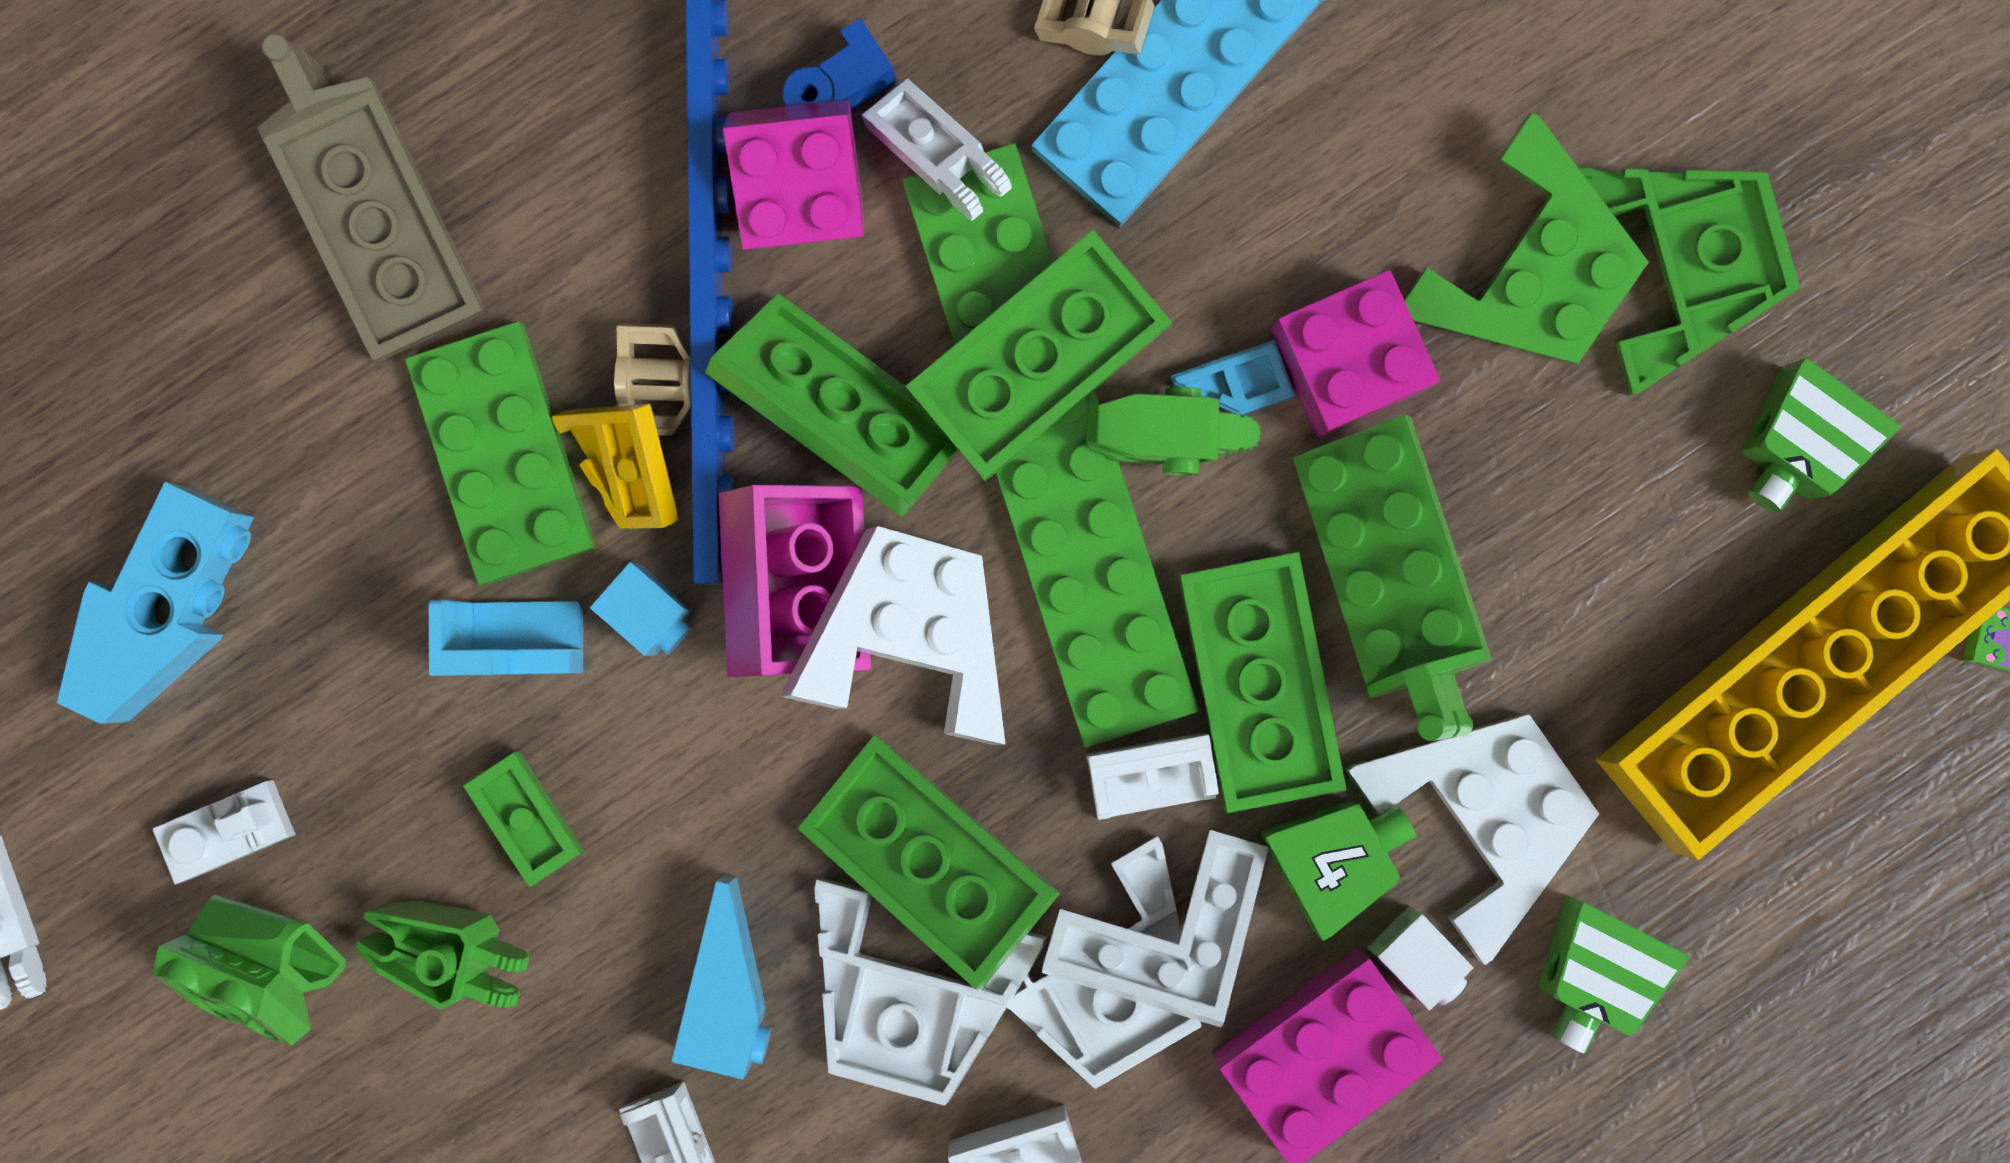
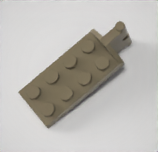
M272 34L267 36L262 44L263 52L270 59L290 101L259 125L257 129L372 361L380 362L486 313L487 311L375 81L365 77L330 86L321 62L280 35Z

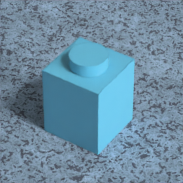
M630 562L590 607L644 656H656L661 650L667 655L673 652L690 633L692 628L686 621L695 612L642 564Z

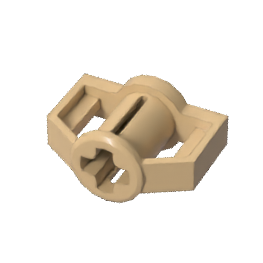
M1043 0L1034 30L1040 41L1066 44L1075 50L1090 55L1102 56L1109 54L1111 51L1140 55L1155 6L1152 0H1133L1124 30L1113 29L1122 0H1078L1073 17L1065 22H1062L1061 18L1067 0Z
M621 323L617 325V358L614 373L615 396L618 406L635 405V400L684 401V406L678 415L653 414L658 435L672 436L691 409V350L676 325ZM634 344L675 345L684 360L635 358Z

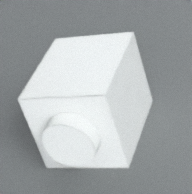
M1410 906L1366 947L1408 992L1429 1011L1437 1003L1440 1006H1444L1453 1001L1467 984L1464 977L1474 968L1423 914Z

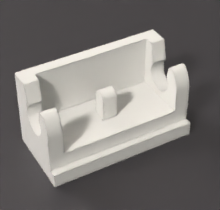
M1203 732L1086 754L1098 820L1200 800L1215 799L1216 795L1219 794L1210 738L1208 734Z
M684 1081L625 1104L619 1109L622 1123L624 1126H628L642 1163H715Z
M1065 1105L950 1140L948 1151L949 1163H1082Z

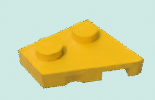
M651 404L572 409L551 416L553 425L558 433L561 434L570 430L588 459L584 460L579 466L591 485L596 487L601 493L605 507L620 529L664 528L679 521Z

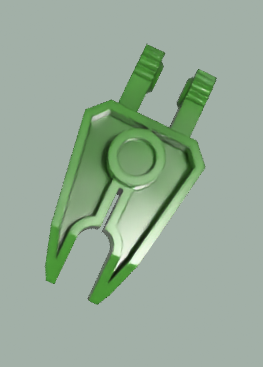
M1170 387L1165 389V395L1133 394L1088 409L1086 446L1113 461L1163 465V474L1193 476L1199 475V465L1218 461V455L1236 454L1238 451L1252 450V447H1256L1257 442L1261 441L1260 435L1262 433L1260 432L1261 426L1257 424L1258 420L1255 421L1253 416L1247 417L1246 414L1240 416V414L1219 413V399L1201 397V389Z
M424 901L392 902L364 913L363 919L388 933L375 932L358 940L356 948L361 956L377 974L440 1010L465 997L481 1003H488L489 1006H495L496 1008L501 1007L505 1009L517 1005L520 995L519 988H516V985L489 975V967H496L506 972L520 973L527 969L530 956L529 953L525 952L526 950L497 939L499 928L491 914Z

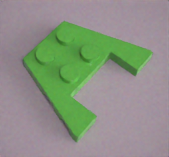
M1532 112L1523 120L1496 162L1546 194L1547 198L1476 300L1426 267L1422 269L1403 299L1415 322L1578 364L1649 261L1543 120Z
M1579 167V170L1614 216L1638 209L1645 210L1677 324L1674 327L1615 344L1629 396L1642 392L1800 289L1768 172L1709 170L1649 172L1648 169L1602 171L1594 170V168Z

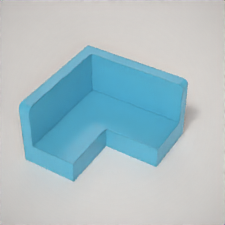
M450 600L429 601V676L583 673V605L580 602L471 603Z

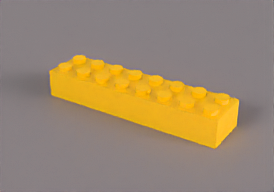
M1998 449L1960 456L1595 759L1672 853L1700 860L2010 601V463Z

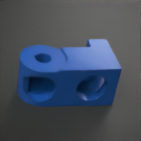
M861 18L840 31L846 45L844 49L821 63L818 67L801 68L794 71L787 78L783 87V100L786 106L849 99L852 113L898 83L893 66Z

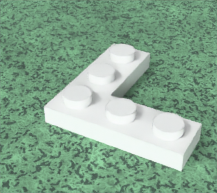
M1213 830L1209 831L1179 944L1060 909L1042 967V973L1222 1027L1269 847Z

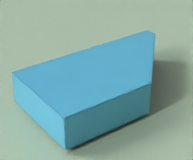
M1275 340L1172 375L1169 378L1172 387L1201 389V397L1219 399V410L1225 413L1240 414V416L1292 399L1295 396Z

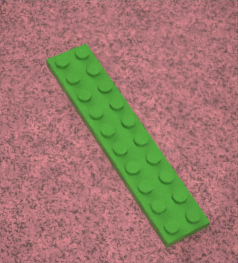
M1015 143L986 152L1002 168L1012 184V188L1003 196H997L979 180L972 169L960 178L964 185L977 195L983 207V212L972 221L951 204L944 192L939 195L919 175L916 174L902 179L954 345L1054 262ZM1095 390L996 472L1084 748L1199 712L1119 462L1113 461L1086 446L1087 411L1100 405Z

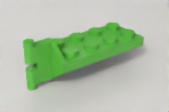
M1404 414L1293 457L1369 697H1380L1408 689L1419 721L1418 732L1423 739L1434 741L1467 736L1473 729V721L1467 715L1454 675L1492 660L1412 418Z

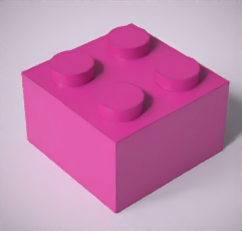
M849 99L729 112L723 131L743 250L864 236L865 214Z
M1391 270L1279 318L1269 330L1272 340L1276 341L1285 369L1316 438L1422 393L1441 381Z

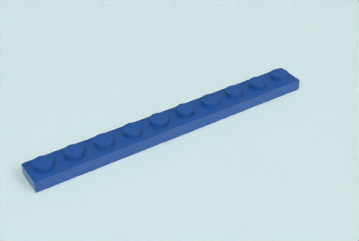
M686 0L694 583L703 586L723 585L719 493L736 489L734 476H726L725 452H733L735 448L733 416H725L724 392L731 391L705 373L711 357L724 346V332L733 331L734 321L731 296H723V273H731L733 266L730 236L722 237V214H730L732 209L729 177H721V155L727 154L723 131L727 118H721L720 96L730 94V70L727 58L720 59L719 37L729 36L727 0Z

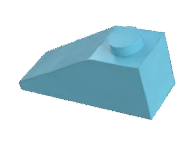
M725 874L715 884L671 1062L743 1080L752 1067V1062L763 1063L772 1028L762 1026L766 1006L738 879L736 876Z

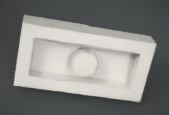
M273 780L262 782L153 828L175 885L196 878L296 835Z

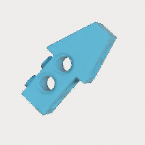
M164 482L115 584L88 582L84 590L57 703L100 724L129 722L214 647L224 634L203 625L205 618L214 614L222 602L225 592L222 583L231 564L239 561L249 546L251 533L248 529L254 517L192 487ZM192 542L197 550V560L194 566L187 571L182 564V552ZM165 597L170 605V615L166 623L161 625L156 618L155 610L159 600Z

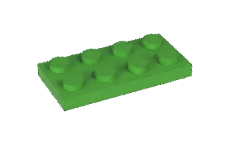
M1092 230L906 385V389L983 481L986 482L1171 326L1172 321L1099 235Z
M779 293L711 357L705 371L711 378L902 518L959 452L908 392L905 385Z
M517 321L405 358L478 586H487L596 550L597 546L561 435L552 422L551 416L554 414L525 325Z
M1299 552L1179 575L1178 578L1225 812L1232 813L1345 791L1346 785Z
M876 735L870 739L798 827V830L976 990L984 988L1060 894L1059 891L893 747Z

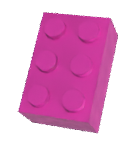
M750 485L719 493L727 678L792 674L864 534L863 494L860 486ZM857 651L853 671L871 670V654Z
M1358 948L1346 954L1212 1053L1220 1071L1287 1163H1305L1443 1061V1058L1370 958Z

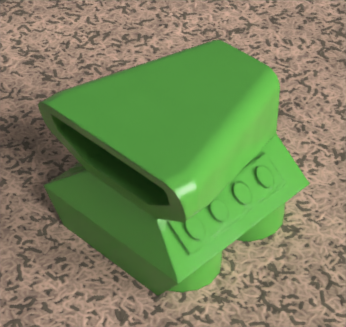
M216 894L207 901L186 935L158 946L152 975L188 1003L222 1020L238 1023L278 1043L292 1046L311 1030L303 993L329 986L342 973L347 961L310 924Z

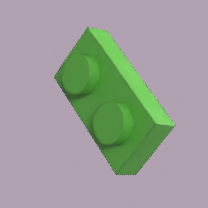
M520 751L513 752L463 786L528 887L537 884L585 852Z

